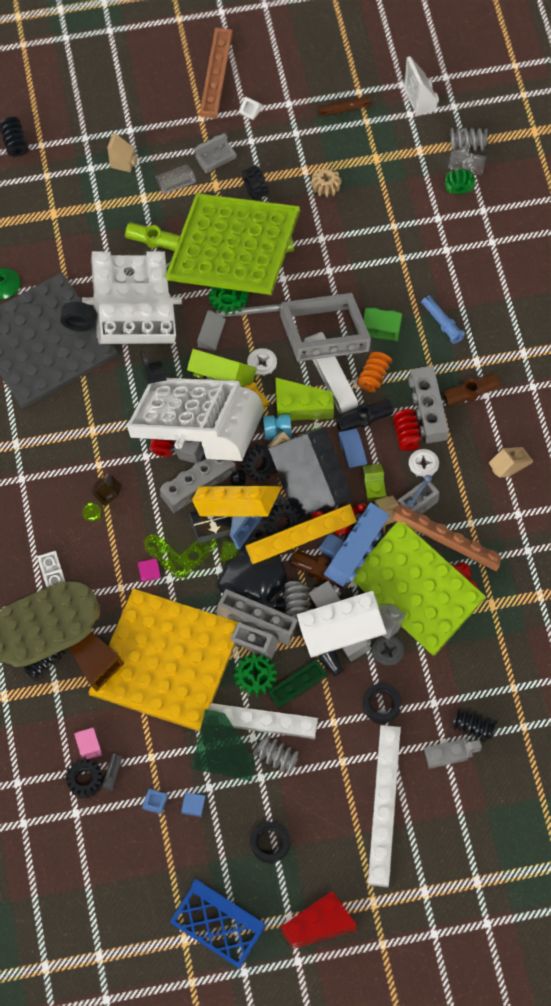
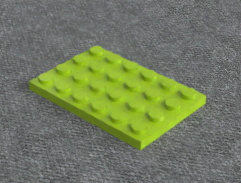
M398 521L365 558L361 568L355 569L357 574L352 580L365 593L373 591L378 605L392 604L406 614L401 626L433 656L441 650L486 599V596L412 528L404 522L400 523Z

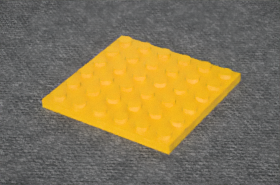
M132 589L109 643V647L120 656L125 664L97 692L91 686L88 693L90 696L201 732L207 712L213 702L236 643L231 641V637L238 622Z

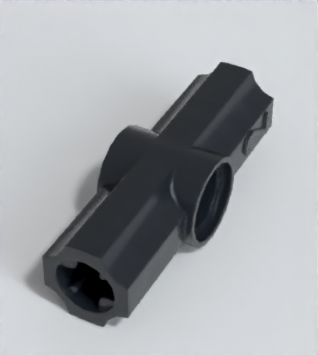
M386 398L370 405L361 404L356 410L335 417V421L340 432L357 427H368L373 421L393 415V409L390 400ZM366 414V415H368V416H367V417H362V416H360V415Z

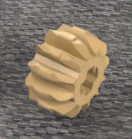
M324 167V170L318 168L317 173H313L311 186L314 193L318 192L319 197L324 194L327 198L329 194L334 196L335 192H339L341 179L338 172H334L333 168L327 170L326 167Z

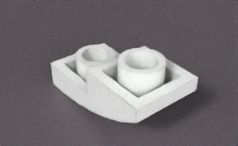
M56 551L37 556L46 588L58 582H65Z

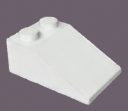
M407 57L404 90L416 115L420 116L436 111L439 98L437 93L433 92L431 80L427 79L423 70L411 57Z

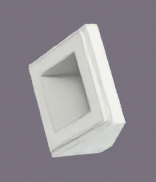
M245 96L238 113L254 120L263 105Z

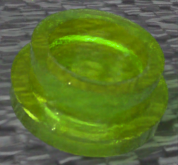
M94 503L87 504L82 510L83 518L88 522L99 520L102 514L101 508Z

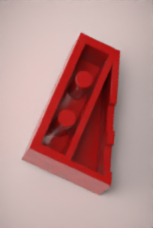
M332 891L282 925L281 933L291 948L296 949L317 943L320 940L354 932L357 925Z

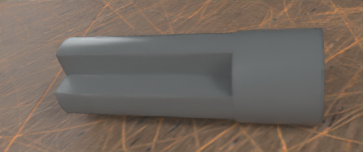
M112 754L102 782V788L113 790L122 756Z

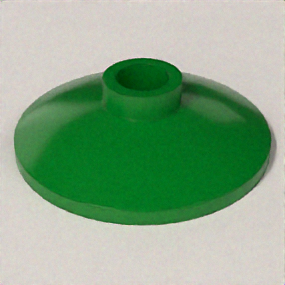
M0 268V280H4L0 282V300H6L13 297L19 291L21 283L18 274L14 270Z

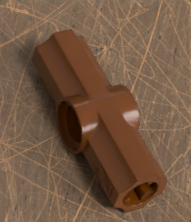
M494 372L477 379L469 378L464 384L443 391L444 402L446 406L452 407L465 401H475L478 396L499 389V378Z
M300 550L295 552L290 566L308 573L317 582L329 581L330 584L344 589V587L323 575L331 563L329 560L323 557L315 558Z

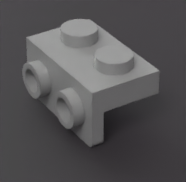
M225 133L217 135L212 140L201 143L195 148V159L205 173L236 158V153L227 142V135Z

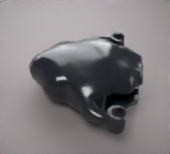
M256 530L245 541L236 558L227 560L224 563L223 571L217 581V587L222 593L227 589L272 609L283 611L286 609V604L278 605L279 602L284 601L282 596H277L274 602L269 601L274 593L282 591L284 583L288 580L280 554L252 564L245 547L248 544L263 539V537L257 538L262 536L263 533L261 530Z

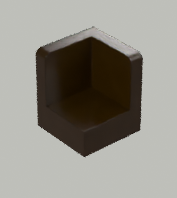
M108 472L95 483L92 494L106 506L119 495L122 485Z

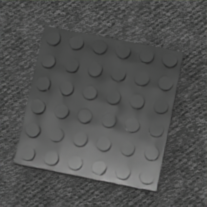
M62 272L0 305V377L22 409L118 356V352L112 344H99L96 334V321L95 327L85 332L73 331L62 325L60 318L63 305L69 302H82Z

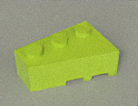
M196 349L192 350L187 371L193 372L194 377L203 379L204 376H207L211 380L239 381L241 387L253 383L257 367Z
M276 378L277 418L282 414H290L291 421L334 418L333 392Z

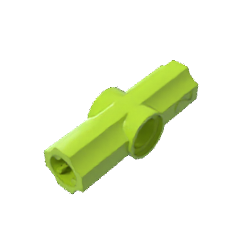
M132 222L128 223L125 238L146 243L149 248L161 247L175 251L180 238L179 235L161 231L158 226L151 225L146 227Z

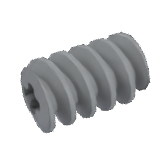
M451 128L452 149L455 150L458 145L460 151H462L463 146H466L467 151H469L470 147L473 146L474 151H476L477 147L480 146L481 151H483L487 145V128H485L484 133H482L481 128H478L476 133L474 128H471L469 133L467 128H464L462 133L460 128H457L455 133L453 128Z
M290 581L285 584V614L298 619L297 614L310 610L306 608V606H309V601L305 600L309 598V594L304 593L309 591V587L298 581Z
M268 735L260 741L253 756L255 757L259 754L261 761L266 758L267 764L273 762L274 768L280 766V771L284 772L287 770V775L289 776L297 764L298 751L290 754L291 747L284 751V743L277 747V740L275 739L270 743V736Z

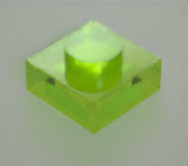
M224 541L220 561L226 562L236 558L240 549H237L233 542Z

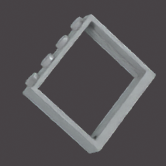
M352 293L281 302L280 317L297 362L369 352L371 338ZM348 309L358 335L302 342L293 317Z

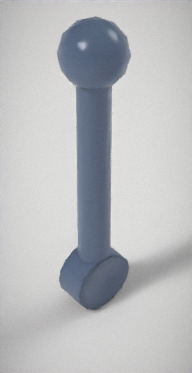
M430 475L425 476V481L412 500L407 502L409 508L415 506L416 499L426 484L432 480Z

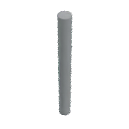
M281 304L241 308V312L235 310L234 315L231 312L225 315V311L219 314L217 310L216 314L221 317L275 312L281 310Z

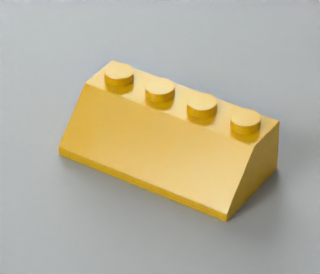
M280 486L198 487L192 501L200 516H268L281 488Z

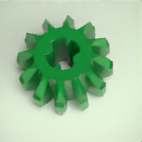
M457 168V170H451L446 173L445 187L449 193L462 195L474 190L475 177L471 170Z

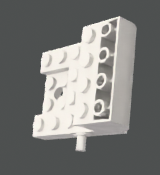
M92 252L91 266L94 296L93 298L82 297V303L93 305L97 312L96 334L99 344H174L176 329L173 305H181L182 298L170 297L168 292L165 252H146V255H111L110 252ZM130 270L134 274L128 276L124 273V271Z
M206 377V380L166 378V381L148 384L127 425L131 438L177 440L174 444L177 449H181L185 441L202 442L206 459L243 460L264 412L262 401L254 391L241 387L239 381L211 380L210 377Z

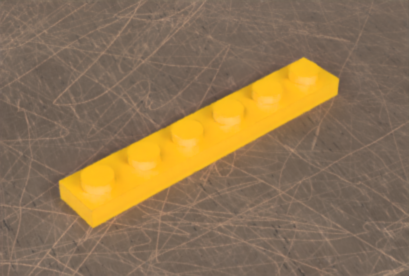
M349 504L248 544L245 547L252 564H255L352 525L357 520Z

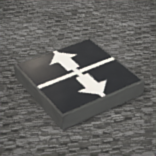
M197 510L189 512L198 543L230 535L231 516H200Z

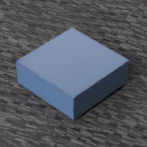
M149 788L142 809L162 815L168 794Z
M185 792L181 813L202 817L206 796Z

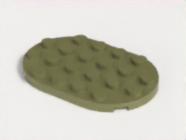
M58 582L3 607L0 611V663L12 664L13 667L30 665L83 640L92 631L91 627L95 621L99 619L100 604L95 593L88 586L79 582Z

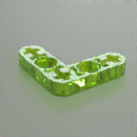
M154 534L145 538L144 546L145 550L154 559L157 558V562L175 578L182 579L190 574L215 550L216 539L209 540L211 541V546L206 545L205 547L204 542L198 543L196 540L181 555H178L159 536ZM149 542H156L157 548L153 545L150 547ZM196 552L199 554V558L191 560L188 558V555ZM163 553H170L172 558L168 561L162 560L161 555ZM176 562V565L180 568L183 566L184 571L182 572L179 570L178 572H176L177 569L173 563Z

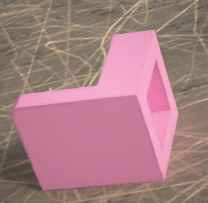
M94 728L74 733L82 761L83 759L89 760L102 756Z

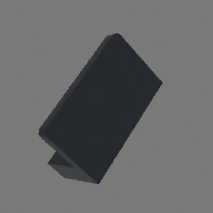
M141 351L148 384L166 381V373L162 361L148 363L145 351Z

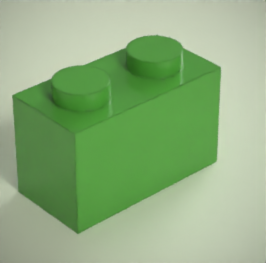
M366 308L363 321L370 337L398 341L402 313L394 310L384 311L378 308Z

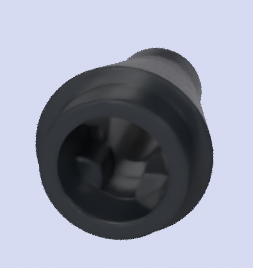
M336 650L318 655V660L334 677L344 671Z

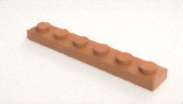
M215 28L201 102L200 117L215 119L218 117L232 39L231 29Z
M397 505L393 515L394 520L400 523L404 522L415 531L494 571H497L500 567L502 556L496 551L489 550L481 546L480 543L465 538L461 533L447 529L445 525L438 524L427 516L414 512L408 506Z

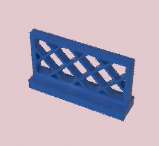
M195 879L190 891L169 923L240 969L258 938L267 928V925ZM195 893L201 897L202 906L191 909L189 900ZM215 906L218 908L219 918L208 920L206 908ZM203 909L205 921L194 923L192 911ZM189 912L191 924L182 926L176 922L180 914ZM222 912H224V913L227 914L228 916H223V917H222ZM233 918L236 921L237 929L225 931L223 920ZM220 920L223 932L211 935L209 923ZM239 923H241L245 927L240 928ZM206 924L208 936L198 937L194 926ZM192 927V932L186 928ZM250 929L256 933L251 941L243 943L241 931ZM238 932L240 944L228 946L226 934ZM223 935L226 947L215 948L212 937ZM209 938L210 944L204 941L203 939ZM241 946L242 956L236 962L231 958L229 949ZM226 950V951H227V955L224 954V953L221 952V951Z

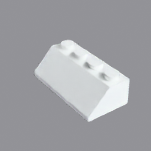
M373 591L297 614L310 657L387 634Z

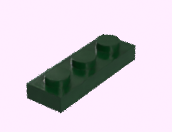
M314 660L267 691V694L276 707L280 709L327 678L328 674L319 662Z

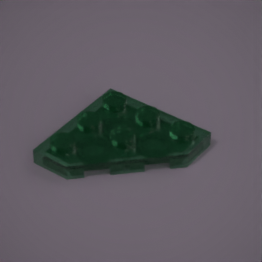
M205 709L192 769L252 782L256 761L225 713Z

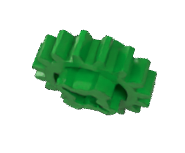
M211 287L212 291H209L210 304H212L213 310L218 308L219 314L222 311H225V315L228 312L234 315L235 310L241 312V306L246 307V302L249 301L248 292L217 287Z
M253 653L252 658L249 659L246 655L244 662L238 661L240 667L234 668L236 672L234 680H237L235 682L236 687L241 686V693L247 691L249 697L252 693H255V696L258 697L259 692L266 695V689H272L271 684H276L274 677L277 676V671H274V664L269 665L270 658L263 660L262 654H260L259 658H256L255 653ZM254 669L257 673V681L253 677Z

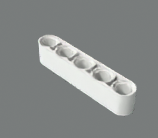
M319 332L304 338V342L326 338L323 332ZM336 357L314 359L313 362L327 390L333 392V402L338 412L342 414L357 408L358 401Z

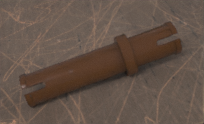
M369 96L342 102L333 101L332 104L317 106V110H319L317 112L319 117L332 114L339 115L341 112L370 107L371 104L368 103L370 102Z

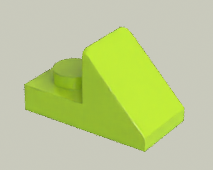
M381 463L363 465L362 472L367 501L385 498L384 470Z

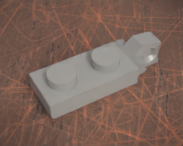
M460 739L425 747L424 753L428 768L431 769L466 761L468 758L473 757L472 753L481 751L482 747L480 740L469 742L468 739Z

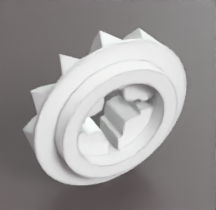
M257 349L249 355L247 365L257 367L256 376L258 374L265 376L266 374H271L276 369L277 358L268 349ZM259 360H261L262 362L266 361V367L262 364L259 365Z
M420 449L412 453L408 465L411 472L415 473L417 477L422 476L425 478L426 475L433 476L438 470L439 459L434 452ZM422 458H424L427 464L425 469L422 468V465H419Z

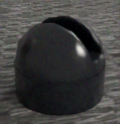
M243 470L235 471L230 475L232 478L230 482L233 485H245L246 475Z

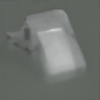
M465 146L451 152L448 163L449 169L465 168V170H471L472 173L483 174L486 156L469 153L470 146Z

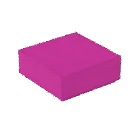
M157 558L138 562L142 582L161 579Z

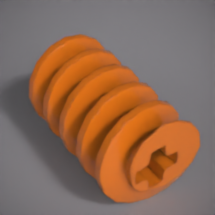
M372 352L357 380L358 386L367 392H376L375 388H380V382H383V376L387 374L385 370L389 369L388 364L392 363V359L382 352Z

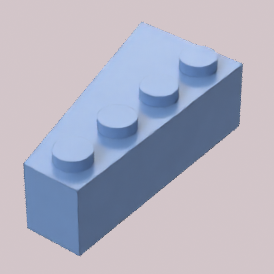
M370 502L323 575L344 587L347 581L351 583L357 574L354 570L356 568L360 569L365 562L363 556H368L374 546L371 544L373 541L377 543L382 533L380 530L390 515Z

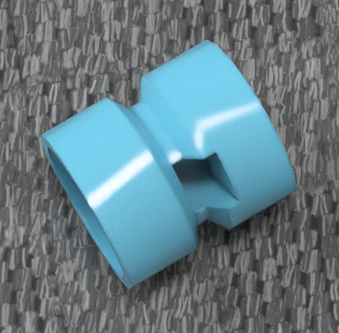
M282 414L278 418H275L274 415L263 416L265 440H272L278 432H284L289 438H292L290 414Z

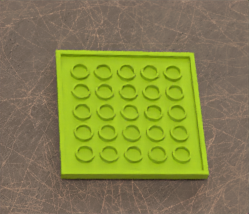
M196 193L167 270L166 280L272 295L300 213L299 206Z

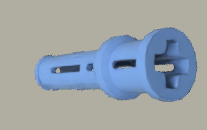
M430 295L427 298L425 297L421 304L425 306L441 325V331L449 336L452 344L461 341L465 336V332L455 325V320L447 317Z

